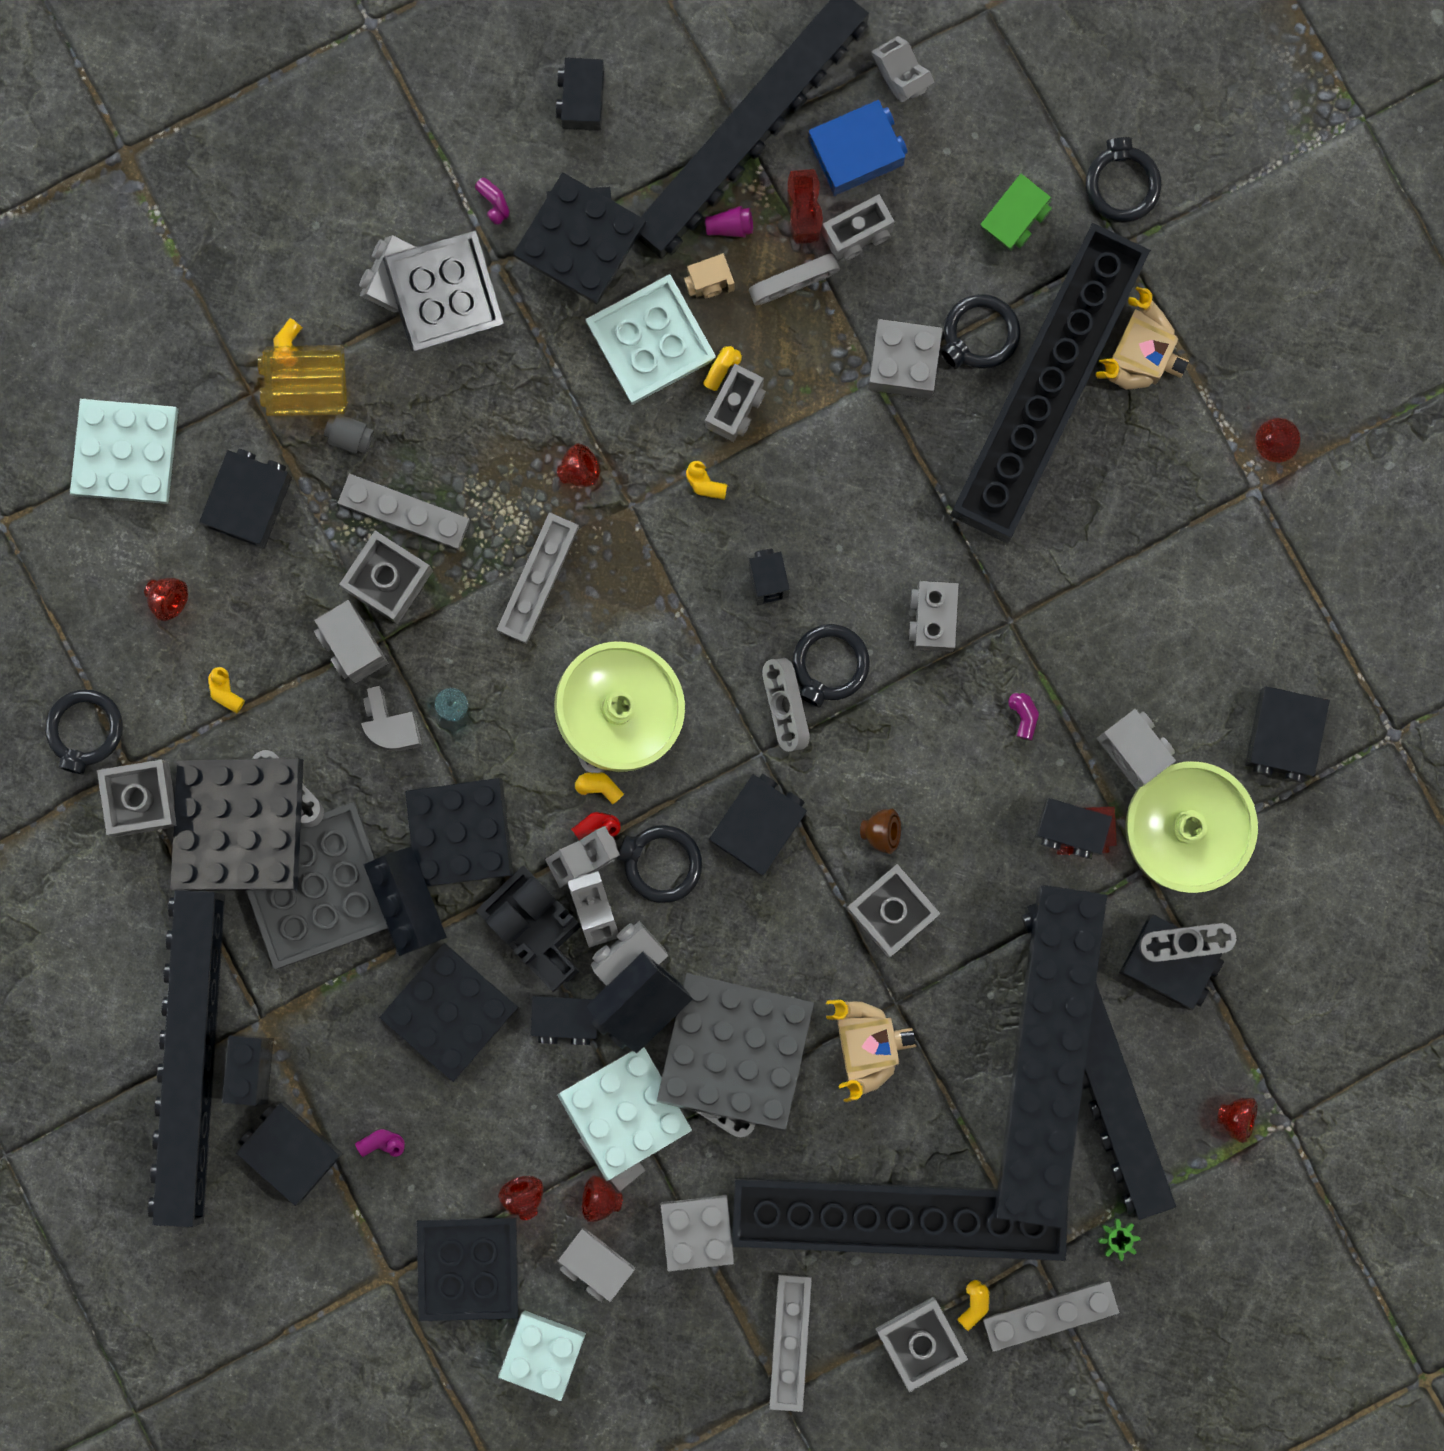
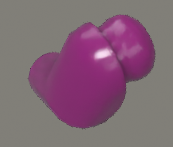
M487 178L479 179L475 185V190L491 203L493 208L487 212V216L495 225H500L504 219H508L510 213L503 192Z
M1014 693L1009 697L1008 705L1010 709L1017 711L1021 718L1016 737L1032 741L1039 712L1029 695Z
M379 1129L356 1142L355 1146L362 1157L376 1149L390 1153L392 1157H398L404 1152L405 1142L399 1134Z

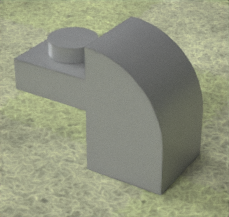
M897 36L871 51L884 80L900 102L922 95L926 92L929 85L935 83L930 71L918 64L909 42Z
M380 686L368 688V697L363 698L367 716H373L374 720L361 723L367 737L379 747L389 751H404L421 747L422 742L416 715L413 712L389 717L383 689Z
M606 826L580 841L558 850L545 860L559 888L568 885L567 881L576 879L583 874H591L610 864L620 854L616 848L614 838L609 834Z
M599 871L592 874H583L576 879L567 881L588 947L617 939L618 930Z

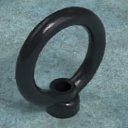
M1131 137L1109 139L1106 141L1107 150L1099 154L1088 169L1086 176L1087 196L1094 209L1103 217L1116 222L1136 221L1146 216L1157 204L1162 186L1161 175L1152 158L1145 152L1133 147ZM1132 160L1138 163L1148 176V193L1138 206L1127 210L1116 209L1107 204L1102 198L1098 187L1099 176L1104 167L1112 161Z
M978 294L962 299L953 306L946 317L944 325L946 345L940 349L941 355L954 369L959 368L963 363L970 367L982 369L992 368L1004 363L1014 354L1020 341V324L1015 312L1006 302L991 295ZM977 307L990 308L999 313L1005 320L1008 329L1007 340L1004 346L996 353L986 356L975 355L969 351L963 341L958 339V322L962 315L970 309Z
M825 624L809 630L800 638L793 653V667L796 678L802 686L800 690L801 699L820 708L824 700H841L851 696L861 688L869 673L870 658L866 645L854 631L841 625ZM825 637H837L846 641L853 648L857 658V667L853 677L846 684L835 688H828L823 683L812 679L806 669L805 660L809 648L817 640Z
M86 689L76 690L61 697L49 711L45 725L47 742L55 755L60 758L58 768L84 775L86 766L99 763L110 756L117 748L123 732L122 716L113 700L101 692ZM82 702L93 703L101 707L106 712L110 722V731L106 741L99 748L88 753L67 748L61 741L58 732L59 721L64 712L71 706Z
M668 825L647 828L635 838L626 835L619 850L620 856L616 858L624 862L626 877L632 888L643 898L656 903H671L687 896L697 885L702 872V856L696 842L683 830ZM659 838L672 839L678 842L685 849L689 858V871L686 878L680 885L669 890H657L650 887L642 880L638 871L637 863L643 847Z

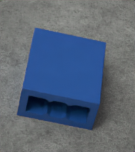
M879 100L809 130L808 141L834 196L904 166L905 154L908 153L903 138L901 136L896 137L891 127L894 125V119L889 108H883Z

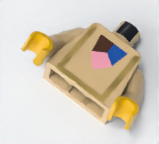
M1140 287L1135 288L1140 294L1139 300L1133 297L1128 298L1129 305L1139 307L1140 311L1135 309L1112 359L1099 360L1100 363L1105 365L1106 371L1096 372L1097 378H1108L1111 382L1126 390L1146 388L1151 384H1157L1163 371L1181 378L1189 363L1188 360L1172 353L1178 341V337L1174 335V328L1161 309L1153 302L1150 290Z
M828 1000L826 1004H833L835 1006V1014L833 1016H826V1018L837 1020L848 1080L841 1083L839 1089L843 1087L849 1088L850 1096L843 1100L844 1102H850L859 1099L863 1094L878 1089L894 1074L895 1065L899 1064L897 1050L916 1047L913 1028L894 1031L891 1018H886L885 1013L881 1009L867 1003Z

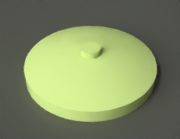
M616 641L607 642L584 651L565 670L555 694V717L563 739L577 756L600 769L627 772L638 770L654 763L672 747L683 726L685 700L676 674L659 655L638 644Z
M1181 762L1170 765L1147 784L1136 790L1128 807L1125 831L1132 857L1149 878L1171 890L1199 893L1214 890L1225 885L1244 869L1255 849L1258 835V820L1250 795L1233 775L1212 764Z

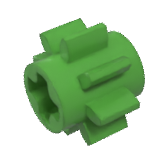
M1115 1218L1113 1227L1109 1228L1106 1225H1102L1103 1230L1106 1231L1105 1238L1097 1240L1099 1243L1108 1246L1104 1252L1107 1257L1115 1251L1117 1252L1118 1260L1123 1261V1253L1129 1251L1132 1254H1136L1135 1249L1132 1248L1133 1241L1141 1239L1139 1236L1130 1233L1134 1227L1132 1223H1128L1123 1228L1121 1227L1120 1220ZM1117 1231H1120V1234L1127 1237L1126 1241L1121 1242L1120 1248L1111 1242V1238L1117 1237Z

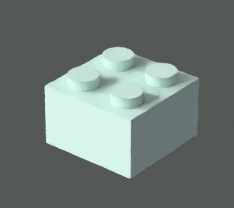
M524 1310L498 1378L561 1401L586 1333Z

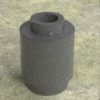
M337 414L335 419L329 418L324 436L328 437L329 445L354 454H358V452L366 454L374 430L368 428L366 423Z

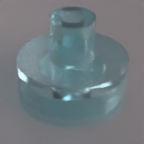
M447 688L437 695L435 709L444 720L457 721L467 713L468 700L460 690Z

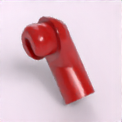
M593 812L571 828V830L581 840L606 826L609 834L614 837L620 832L621 826L619 819L614 815Z

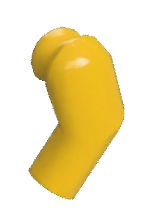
M291 318L285 323L273 341L275 358L286 367H292L298 361L299 357L293 351L292 341L302 329V326Z
M732 346L722 348L703 384L707 388L717 391L730 366L733 367L734 364H740L742 359L741 352Z
M700 461L691 462L686 470V477L694 492L701 496L725 500L728 484L711 481L705 470L704 463Z
M222 667L214 668L208 677L211 698L237 714L243 707L245 700L231 692L228 671Z
M603 772L584 773L575 782V790L579 794L602 793L612 805L624 795L608 775Z
M973 1280L966 1286V1293L970 1296V1307L957 1318L967 1331L980 1321L989 1310V1290L986 1285H982L978 1280Z

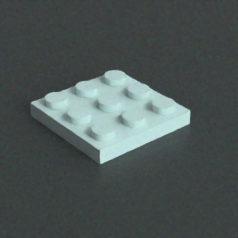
M670 274L586 319L588 327L631 405L716 360V355Z
M80 399L70 494L80 497L168 504L178 408Z
M645 1047L637 1054L631 1051L557 1094L606 1181L692 1131L679 1107L657 1102L662 1077Z

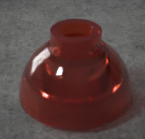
M1272 418L1259 427L1255 442L1259 453L1265 459L1272 462H1285L1297 453L1301 443V436L1296 425L1290 420Z
M581 443L570 447L563 456L562 464L557 467V475L564 484L570 482L574 486L590 487L598 483L600 471L597 460L592 451Z
M171 577L162 578L158 581L151 580L146 585L144 594L147 597V603L152 614L161 621H169L178 616L188 600L187 584L182 580Z
M1240 1098L1228 1105L1221 1104L1217 1123L1223 1124L1226 1132L1233 1139L1245 1143L1249 1140L1255 1125L1258 1103L1254 1098Z
M593 1175L586 1182L582 1198V1213L586 1221H601L607 1218L613 1211L619 1212L622 1207V1193L616 1192L612 1184L602 1177Z
M534 1176L517 1177L507 1182L498 1193V1199L507 1211L519 1215L521 1220H529L538 1214L537 1208L543 1198V1184L539 1178Z

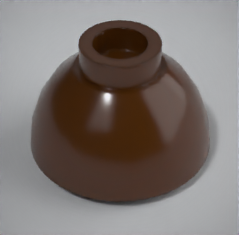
M893 808L883 809L873 814L869 820H863L860 826L861 838L868 840L870 845L877 851L892 854L897 849L901 836V822L898 813Z

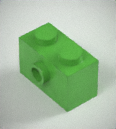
M1020 174L980 224L981 228L1010 251L1015 246L1021 249L1032 235L1028 231L1036 220L1041 223L1052 210V207L1049 206L1052 201L1051 197L1024 175Z

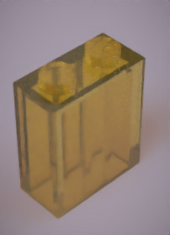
M344 345L267 346L263 350V355L258 356L259 375H264L265 387L260 388L261 407H266L267 416L345 414L348 404Z

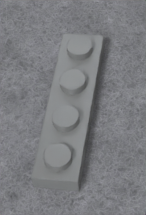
M350 473L338 500V505L456 550L460 549L470 523V519Z
M549 512L497 627V632L525 644L528 643L577 534L579 525Z
M778 1274L770 1410L803 1412L811 1276Z
M1107 1280L982 1318L991 1349L994 1352L1119 1314L1110 1281Z

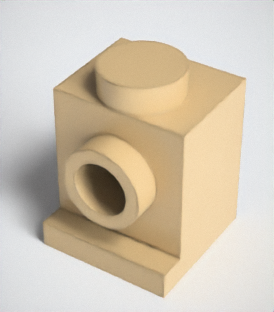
M724 253L687 266L688 277L684 278V282L689 296L695 295L697 298L704 295V298H711L720 294L724 287L727 288L728 293L734 291V280Z

